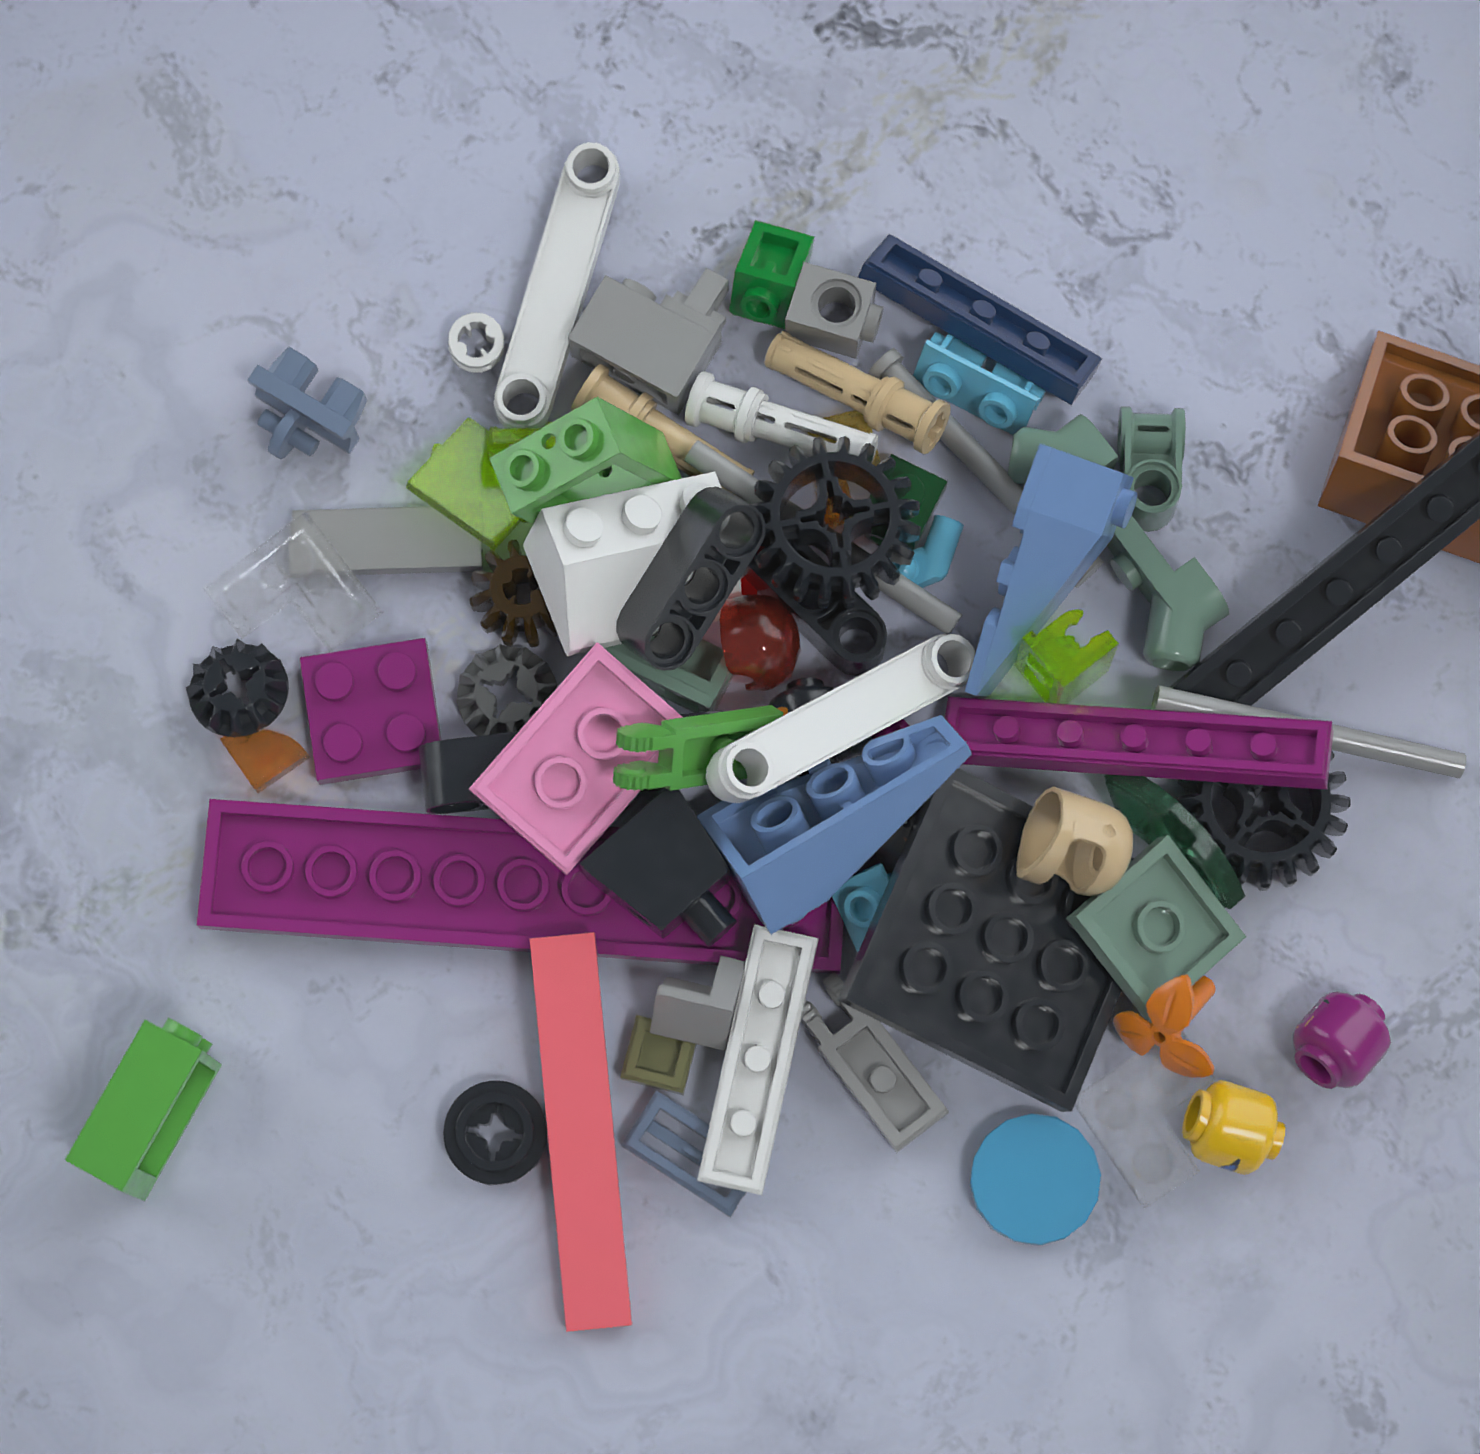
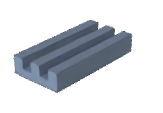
M656 1091L621 1146L731 1218L747 1192L732 1189L728 1196L724 1197L640 1142L644 1134L648 1132L693 1163L701 1166L703 1152L654 1121V1119L661 1110L704 1139H707L710 1125L662 1093Z

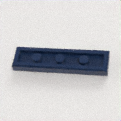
M889 234L863 263L857 277L876 283L877 292L1070 405L1074 403L1094 376L1102 361V358L893 235Z

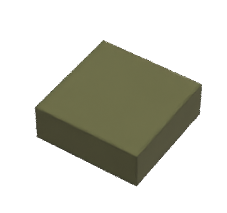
M636 1015L620 1076L621 1080L684 1095L697 1044L650 1033L652 1019Z

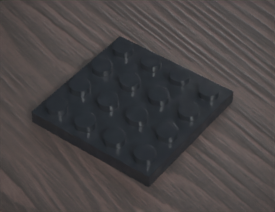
M958 768L921 805L837 1001L1060 1112H1072L1122 989L1067 920V917L1091 896L1077 894L1072 891L1069 883L1056 874L1042 884L1026 881L1017 876V857L1022 832L1033 806Z

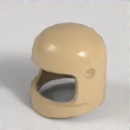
M1054 786L1046 789L1036 800L1025 823L1017 857V876L1026 881L1042 884L1056 874L1069 883L1071 890L1077 894L1091 896L1104 893L1112 889L1120 881L1130 863L1133 851V832L1130 824L1119 810L1103 802Z

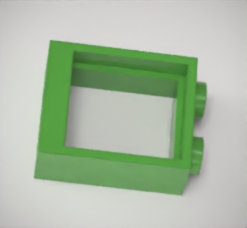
M595 397L490 457L511 514L534 524L540 510L543 508L682 479L662 431L599 397ZM550 436H555L556 443L554 447L547 449V439Z
M167 1018L162 1028L144 1020L66 1156L65 1161L123 1193L146 1201L222 1066L221 1063L207 1054L213 1044L202 1038L203 1036L171 1018Z

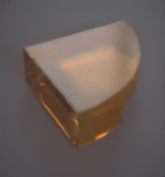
M263 729L244 737L224 736L220 738L258 794L310 758L297 741L287 735Z

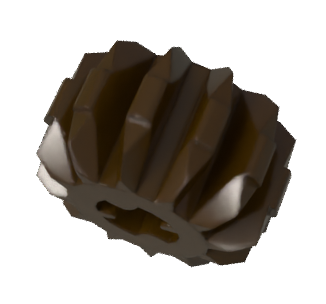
M511 540L507 546L510 558L503 561L498 553L492 550L485 554L486 562L493 573L486 571H474L472 573L471 580L473 585L483 591L476 593L470 598V605L473 611L487 612L480 622L481 628L485 633L494 632L503 626L502 642L506 646H512L516 642L519 632L525 631L527 642L533 648L539 646L540 642L537 629L544 626L549 634L557 637L558 633L528 557L522 555L518 541ZM521 583H529L532 591L530 594L531 602L525 605H518L516 599V585Z

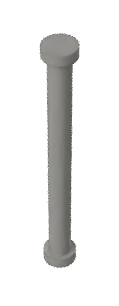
M895 348L890 349L881 356L868 372L869 375L880 380L884 377L890 378L894 376L904 382L906 390L933 403L936 401L931 393L901 364L904 357ZM950 414L940 440L1015 516L1023 488L1010 478L1008 472ZM1099 556L1075 585L1076 588L1090 578L1102 565L1103 560Z

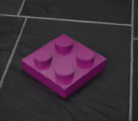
M425 638L300 657L316 780L319 785L421 769L419 747L426 743L441 740L428 643Z

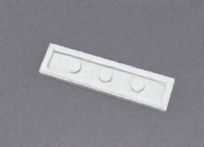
M754 925L697 1181L763 1195L818 938L778 930L771 935L766 927Z

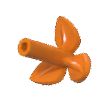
M1187 974L1177 976L1156 989L1148 999L1146 1009L1152 1023L1133 1011H1125L1115 1015L1113 1019L1116 1032L1132 1051L1141 1056L1148 1053L1154 1045L1159 1046L1160 1059L1163 1066L1174 1073L1190 1078H1202L1213 1075L1215 1067L1208 1054L1199 1045L1182 1039L1181 1032L1189 1026L1192 1019L1215 994V985L1206 976H1202L1193 985Z

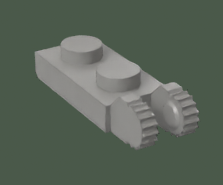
M834 972L823 980L826 992L852 1021L833 1035L822 1021V1016L815 1006L805 999L801 1022L820 1044L818 1051L897 1153L946 1116L949 1111L880 1021L837 1001L844 982Z

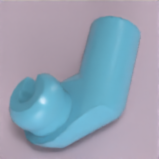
M935 515L925 545L913 550L914 557L911 564L901 565L894 563L900 574L922 588L942 581L948 574L964 524L949 517Z

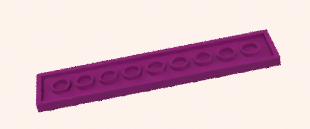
M209 799L196 925L200 929L531 952V938L595 932L598 957L718 966L721 956L746 962L754 925L765 927L747 903L731 876L730 881L714 894L737 920L736 924L722 938L710 947H707L685 921L665 938L658 936L590 882L582 872L580 863L621 827H608L573 869L565 875L502 819ZM831 897L827 902L808 912L798 922L787 925L780 930L818 938L812 972L829 974L835 972L840 974L844 922Z

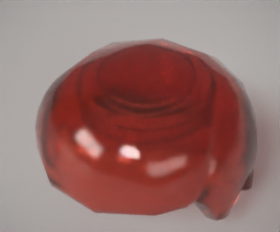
M752 594L727 598L720 611L719 625L722 650L729 673L753 679V682L745 684L747 691H767L786 683L793 675L801 652L800 633L791 612L781 601L768 595Z

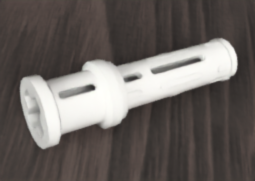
M702 371L697 376L690 391L685 411L686 425L698 427L701 423L734 433L736 441L743 443L748 441L754 442L758 437L789 448L793 445H798L805 454L813 455L812 447L815 437L791 430L792 428L837 441L836 443L825 441L827 452H837L839 438L844 436L850 439L849 454L859 456L861 448L866 443H871L875 447V456L879 437L877 434H869L819 416L769 402L768 394H765L762 389L751 387L748 391L716 382L714 375L706 371ZM715 404H720V405H723V406H727V407L733 408L734 410H728V409H725V408L716 406ZM765 419L775 421V423L765 422Z

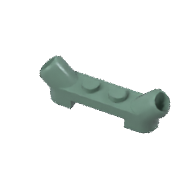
M1079 414L1056 432L1024 426L1013 435L1008 475L1015 483L1025 485L1040 443L1113 470L1118 455L1087 417ZM1131 516L1124 529L1116 527L1113 538L1107 544L1108 549L1114 555L1110 560V564L1126 588L1133 591L1138 587L1150 603L1143 651L1145 659L1150 665L1159 669L1187 671L1200 662L1204 631L1229 615L1227 602L1195 557L1174 571L1133 516Z

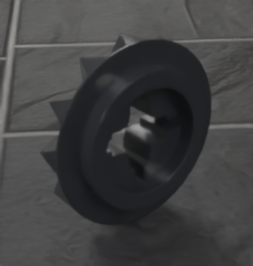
M237 638L234 645L221 649L212 646L210 655L201 664H193V676L190 685L186 687V691L195 718L207 730L226 737H244L263 730L279 716L288 698L289 681L281 660L272 654L263 643L259 646L249 645ZM231 671L233 675L236 674L242 681L252 677L245 683L248 692L246 694L249 700L248 704L245 705L242 699L237 698L232 692L221 695L228 689L226 674Z
M506 1081L482 1082L465 1090L451 1105L444 1122V1145L454 1166L466 1177L486 1185L516 1182L538 1165L548 1141L545 1114L537 1100L522 1087ZM498 1105L502 1106L501 1115L504 1116V1126L514 1130L516 1134H523V1139L513 1138V1141H502L499 1151L495 1153V1160L490 1161L491 1152L488 1151V1141L478 1137L476 1133L468 1132V1129L490 1126L493 1116L497 1115Z

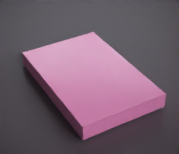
M597 642L468 790L567 875L640 791L620 789L619 786H615L613 784L614 767H617V764H627L639 760L658 763L659 750L637 753L618 748V745H616L617 728L642 722L661 725L663 720L683 717Z

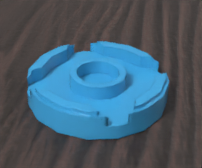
M1027 1114L1004 1121L986 1135L973 1158L970 1188L977 1211L992 1230L1014 1242L1041 1246L1065 1239L1086 1223L1098 1201L1101 1172L1094 1149L1078 1129L1057 1117Z

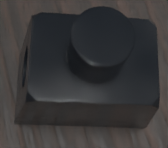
M665 788L580 863L583 874L590 882L661 938L668 936L685 921L707 947H710L722 938L737 922L714 896L730 881V869L680 789L670 791Z

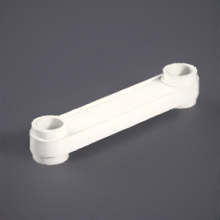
M588 142L577 146L571 151L564 164L496 387L494 407L498 420L507 430L515 434L528 435L538 431L546 424L551 415L570 352L568 337L580 318L619 189L620 169L617 159L607 147L599 143ZM591 165L600 166L608 172L606 177L596 183H585L579 180L577 175L583 168ZM521 393L531 394L538 398L539 403L536 408L525 415L513 414L506 408L509 401L515 395Z
M944 633L934 636L730 743L713 755L706 768V781L709 789L722 801L732 803L749 801L961 688L968 681L975 657L973 646L960 635H947ZM937 653L946 660L948 675L939 667ZM734 759L741 762L746 769V786L740 783L734 776L732 769Z

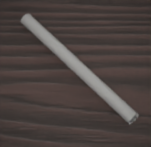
M697 440L684 460L686 463L703 474L715 471L720 485L749 504L763 502L754 494V486L758 481L757 478L701 441ZM789 500L782 511L780 521L796 518V511L804 509ZM828 526V531L836 534L837 544L840 547L841 534ZM854 542L851 543L852 565L861 562L871 555ZM900 574L899 581L895 585L887 584L877 576L875 577L881 592L947 635L952 632L962 617L960 612L902 574Z
M1159 685L1156 687L1152 699V710L1312 720ZM1333 724V751L1455 778H1461L1466 766L1465 753Z

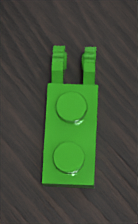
M772 705L663 720L661 725L642 722L620 726V728H617L616 736L618 748L637 753L659 750L658 763L639 760L627 764H617V767H614L613 784L619 786L620 789L624 788L634 791L662 787L671 791L708 785L706 781V768L716 752L782 717L783 712ZM734 759L732 766L734 776L737 780L747 779L746 769L741 762Z

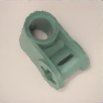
M1121 406L1119 410L1117 455L1118 463H1120V472L1134 478L1130 490L1135 491L1141 486L1149 485L1161 490L1166 497V502L1156 506L1146 505L1137 498L1132 516L1145 532L1157 531L1168 525L1174 516L1180 499L1186 430L1184 408H1174L1171 414L1133 413L1129 406Z

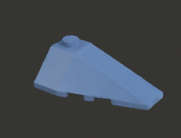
M1041 443L1039 444L1012 524L1013 527L1020 529V533L1023 534L1020 546H1015L1008 558L1001 562L996 580L999 583L998 594L1005 596L1002 609L992 608L984 622L965 692L975 696L989 697L1111 541L1116 527L1124 529L1127 526L1137 500V492L1130 490L1133 477Z
M939 715L868 741L863 748L862 755L831 764L830 760L827 759L808 769L809 774L784 782L749 801L742 803L721 801L697 815V818L726 862L733 880L747 903L772 935L783 927L798 922L808 912L827 902L972 753L968 744L945 718Z

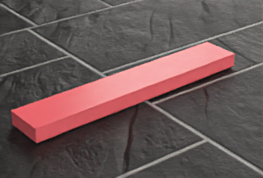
M595 932L531 938L530 949L566 1332L632 1325L596 935Z

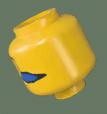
M1218 1080L1211 1084L1206 1091L1199 1089L1194 1093L1184 1116L1182 1134L1183 1138L1190 1140L1191 1151L1194 1157L1200 1161L1242 1175H1248L1256 1171L1265 1159L1274 1160L1278 1156L1284 1142L1286 1129L1285 1124L1278 1121L1276 1102L1271 1096L1227 1080Z

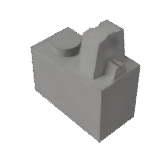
M706 268L689 296L677 291L673 297L666 294L661 304L655 302V294L644 285L627 278L621 284L605 275L568 337L571 357L593 369L602 363L609 368L610 377L639 394L647 392L654 397V401L657 404L679 415L688 401L690 391L697 376L707 369L722 343L721 330L726 323V317L717 313L729 291V286L727 285L729 281Z

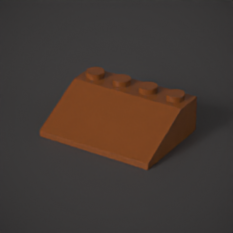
M1378 330L1333 455L1317 506L1367 524L1479 432L1480 365ZM1480 519L1443 548L1442 551L1480 564Z

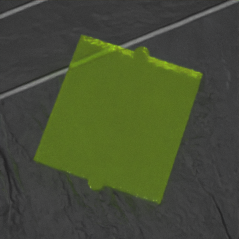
M470 417L443 444L436 443L432 446L431 457L407 481L406 489L493 551L520 522L528 523V521L511 514L490 461V457L510 447V445Z

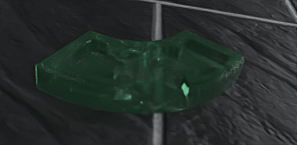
M1108 774L1104 776L1114 808L1127 818L1133 834L1139 836L1148 845L1158 837L1168 835L1224 908L1231 910L1245 897L1242 886L1221 849L1204 827L1182 804L1145 776Z

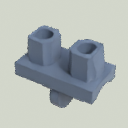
M287 347L268 370L257 364L247 379L249 384L256 387V398L284 414V417L281 418L266 409L258 419L257 425L273 434L268 445V452L279 459H283L295 447L306 455L312 456L317 450L320 441L304 432L305 428L350 454L360 439L355 425L359 421L367 402L365 393L348 381L337 377L321 402L307 395L304 392L319 370L317 365L308 357L291 347Z

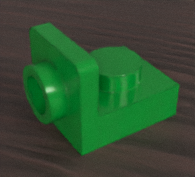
M755 220L735 269L729 307L730 313L755 322L785 329L788 309L803 263H808L812 255L815 236Z

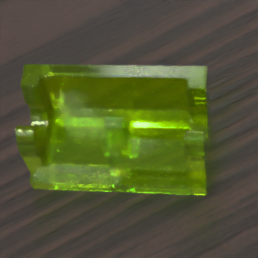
M1081 609L1065 612L1037 635L1031 630L1022 637L1014 666L1045 703L1068 704L1109 671L1119 643L1108 630L1092 637L1089 643L1083 647H1080L1079 643L1075 642L1074 636H1065L1066 630L1073 625H1077L1082 619L1084 612Z

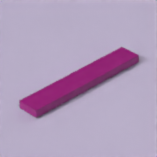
M948 697L945 720L968 744L972 753L963 765L1327 790L1333 741L1332 721Z

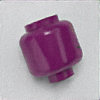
M1338 991L1326 994L1295 1028L1292 1038L1296 1051L1294 1058L1297 1066L1307 1078L1323 1088H1351L1359 1085L1386 1055L1390 1047L1391 1038L1389 1030L1384 1023V1011L1373 999L1364 994H1355L1353 996L1349 993Z

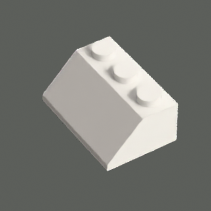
M715 471L540 510L523 543V547L566 656L589 652L597 642L603 648L622 644L616 632V624L623 606L694 495L706 487L717 486L722 488ZM730 515L723 521L720 531L728 524ZM696 570L688 577L685 586L693 580ZM741 578L713 622L738 617L741 614ZM662 625L653 632L652 637L659 634Z

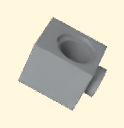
M804 262L785 319V332L810 346L857 359L862 341L873 343L881 322L884 307L874 304L876 283ZM839 302L847 305L852 310L853 315L844 322L833 323L824 319L820 314V310L829 303Z

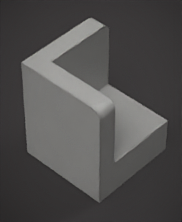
M721 956L712 987L672 977L665 978L663 985L658 986L650 1033L726 1051L746 962Z

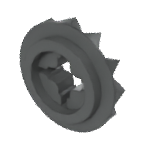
M499 644L494 649L482 654H475L472 662L459 676L456 701L464 723L476 736L519 732L556 690L557 682L548 663L531 652L527 647H508ZM517 671V690L532 704L530 705L523 701L520 704L510 702L506 710H502L497 719V698L493 693L489 692L487 687H484V684L491 687L494 684L504 686L508 678H512L514 672Z

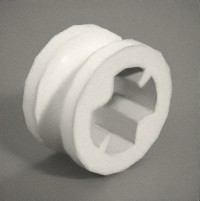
M469 313L461 316L453 323L449 331L448 346L452 360L459 368L468 372L481 373L492 369L500 361L504 353V335L501 326L494 318L484 313ZM471 329L485 330L486 341L494 344L489 353L481 349V357L479 358L468 356L467 345L459 342L464 333L468 337H472Z

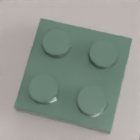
M1168 835L1158 837L1129 863L1123 877L1112 889L1098 895H1092L1067 917L1070 924L1146 1020L1150 1019L1146 1003L1156 989L1169 980L1185 974L1190 977L1191 984L1193 985L1247 937Z

